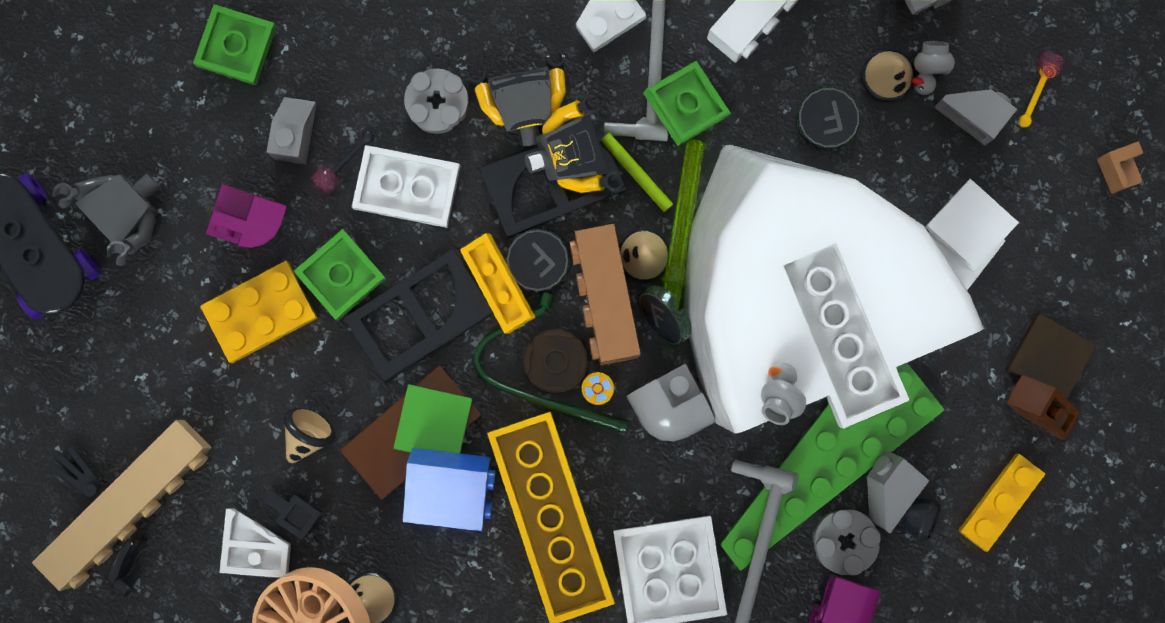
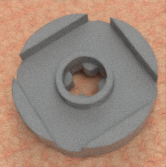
M429 69L424 72H418L412 77L405 92L404 104L412 122L420 129L428 133L442 134L452 130L454 126L458 125L466 117L469 98L460 77L444 69ZM434 94H440L441 98L446 100L445 103L439 104V109H433L432 103L428 102L429 98H432Z
M843 509L830 512L819 520L814 529L813 543L816 556L824 567L834 573L858 575L874 563L879 553V543L881 540L879 531L871 519L856 510ZM852 534L854 546L852 549L846 548L845 551H842L840 549L841 542L838 541L839 536Z

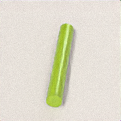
M610 132L600 140L663 212L673 205L670 199Z

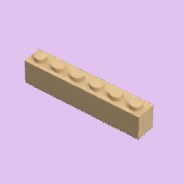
M175 420L32 564L58 591L71 587L73 589L78 588L89 578L90 575L87 572L95 564L101 565L113 554L111 548L119 540L121 542L127 540L137 530L135 524L143 516L148 518L161 506L158 501L166 493L171 495L184 483L182 477L190 469L195 471L206 462L208 457L205 454L212 447L185 420Z

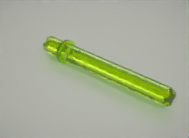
M691 139L686 143L665 277L661 278V282L664 283L661 301L671 312H676L679 309L682 286H686L687 283L684 281L685 266L705 146L704 142Z

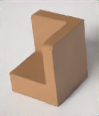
M1139 141L1111 151L1097 159L1111 194L1142 182L1141 175L1133 159L1143 154Z

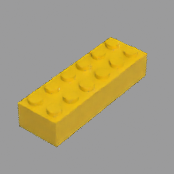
M548 412L487 433L549 622L560 623L615 604L552 413Z

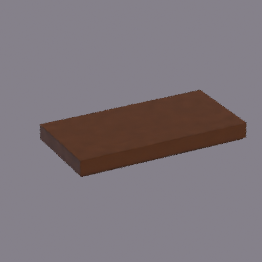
M440 365L416 385L467 397ZM406 394L340 450L381 500H384L406 481L407 461L411 452L393 449ZM473 403L471 404L466 428L482 416Z

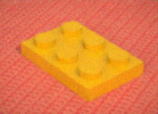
M288 261L278 264L200 306L229 363H234L318 318Z

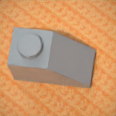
M992 89L948 94L934 107L984 146L995 139L1017 110V108L1011 105L1012 102L1006 95L994 92Z
M284 97L272 119L266 151L274 160L306 165L316 102Z
M886 450L875 461L873 469L867 475L869 519L876 526L891 533L929 480L904 458Z

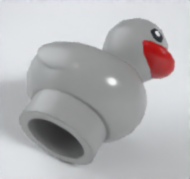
M943 41L923 42L922 51L914 59V67L920 74L911 80L914 83L916 92L919 94L928 95L935 90L936 79L932 74L948 75L954 68L955 59L949 52V43Z

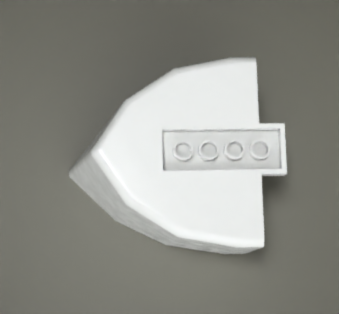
M734 145L723 147L688 232L683 307L701 392L711 408L716 424L733 433H740L767 422L768 420L762 414L764 403L761 398V392L764 385L768 381L773 380L769 376L768 370L771 367L787 363L793 366L797 372V381L794 386L801 390L806 397V405L827 397L838 426L846 428L909 401L896 369L897 366L984 329L970 294L926 228L915 219L856 179Z

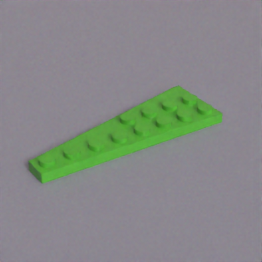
M908 363L897 366L896 369L909 401L846 428L838 426L828 403L796 443L794 449L784 462L779 465V469L798 473L799 479L794 491L787 495L782 494L769 548L871 469L875 461L886 450L889 452L894 451L944 411V408ZM765 486L759 491L757 497L719 543L740 571L747 567L752 560L770 491Z

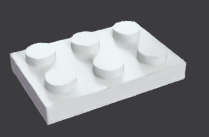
M365 145L352 208L354 210L448 228L461 166L459 163Z

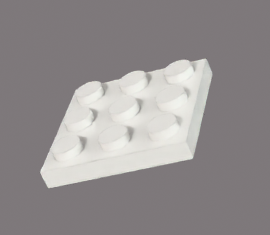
M710 515L613 530L628 623H681L727 615Z

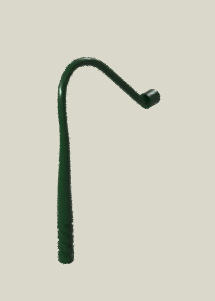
M548 293L541 294L538 304L540 308L533 311L535 317L551 308L554 299L553 295ZM502 328L488 334L477 346L473 359L474 366L480 377L493 387L552 411L625 433L628 423L626 420L539 397L504 385L488 376L481 367L480 355L486 344L504 333Z

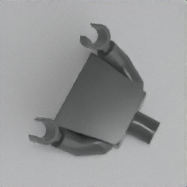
M145 173L135 184L120 174L116 176L107 175L78 182L72 186L66 183L57 184L53 189L52 196L58 194L67 196L59 200L58 205L62 208L69 207L73 198L77 199L78 201L75 204L110 240L111 243L107 246V257L109 258L112 254L119 253L120 255L116 258V264L122 266L127 262V254L135 253L151 241L156 224L155 216L158 210L148 198L161 186L148 173Z

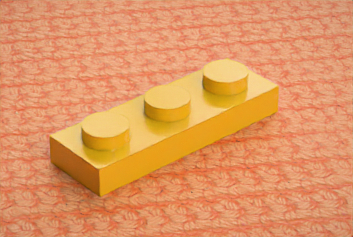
M485 233L460 249L505 334L513 332L536 318L491 234Z
M1015 454L958 531L983 551L988 552L1045 476V473L1022 455Z

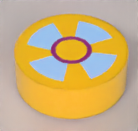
M596 372L584 379L582 394L589 403L602 405L613 396L614 384L606 374Z

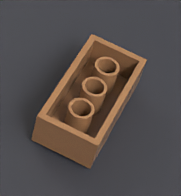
M614 224L575 231V240L570 241V250L573 264H580L581 273H576L579 295H586L588 305L583 306V315L586 328H593L594 337L589 338L592 359H599L600 366L637 359L640 356V349Z

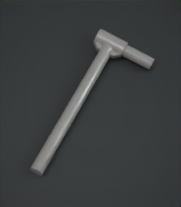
M653 0L648 88L661 81L665 0ZM648 100L646 117L641 118L636 124L604 123V135L610 132L612 136L635 137L637 140L667 141L668 139L667 129Z
M735 459L731 468L732 472L760 479L765 488L770 490L735 623H749L782 494L787 495L796 489L799 475L798 473L768 465L762 467Z

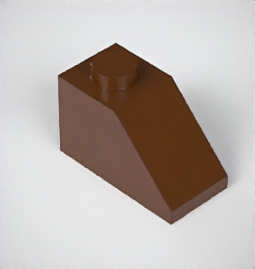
M1024 375L1012 387L1007 404L1020 416L1064 441L1080 415V412L1057 388Z

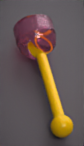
M1041 52L1036 65L1041 78L1025 114L1018 120L1021 127L1025 128L1031 125L1032 112L1047 78L1059 75L1066 62L1063 57L1051 52Z

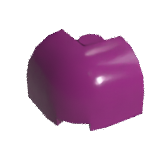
M222 184L206 234L238 244L240 247L252 248L263 245L275 236L282 223L287 206Z
M830 574L821 604L814 603L808 623H872L881 591L862 583Z

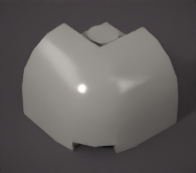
M686 364L626 396L641 425L650 435L662 441L675 442L687 438L715 423L711 408L704 394L699 390Z

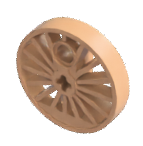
M306 567L285 574L263 591L256 603L252 623H337L348 617L350 623H370V619L362 600L346 581L330 571ZM291 581H295V588ZM309 582L313 583L312 588L309 587ZM340 606H342V608H343V610H344V611L341 612V613H339V611H340Z

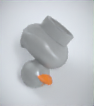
M787 363L769 368L768 374L773 380L768 381L761 392V398L764 403L762 414L768 421L777 425L787 424L790 419L800 416L806 408V397L801 390L794 386L797 381V372L793 366Z

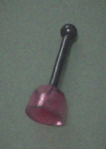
M371 131L363 132L362 139L333 168H320L310 177L311 181L322 192L329 195L338 185L337 172L366 143L373 142L374 134Z

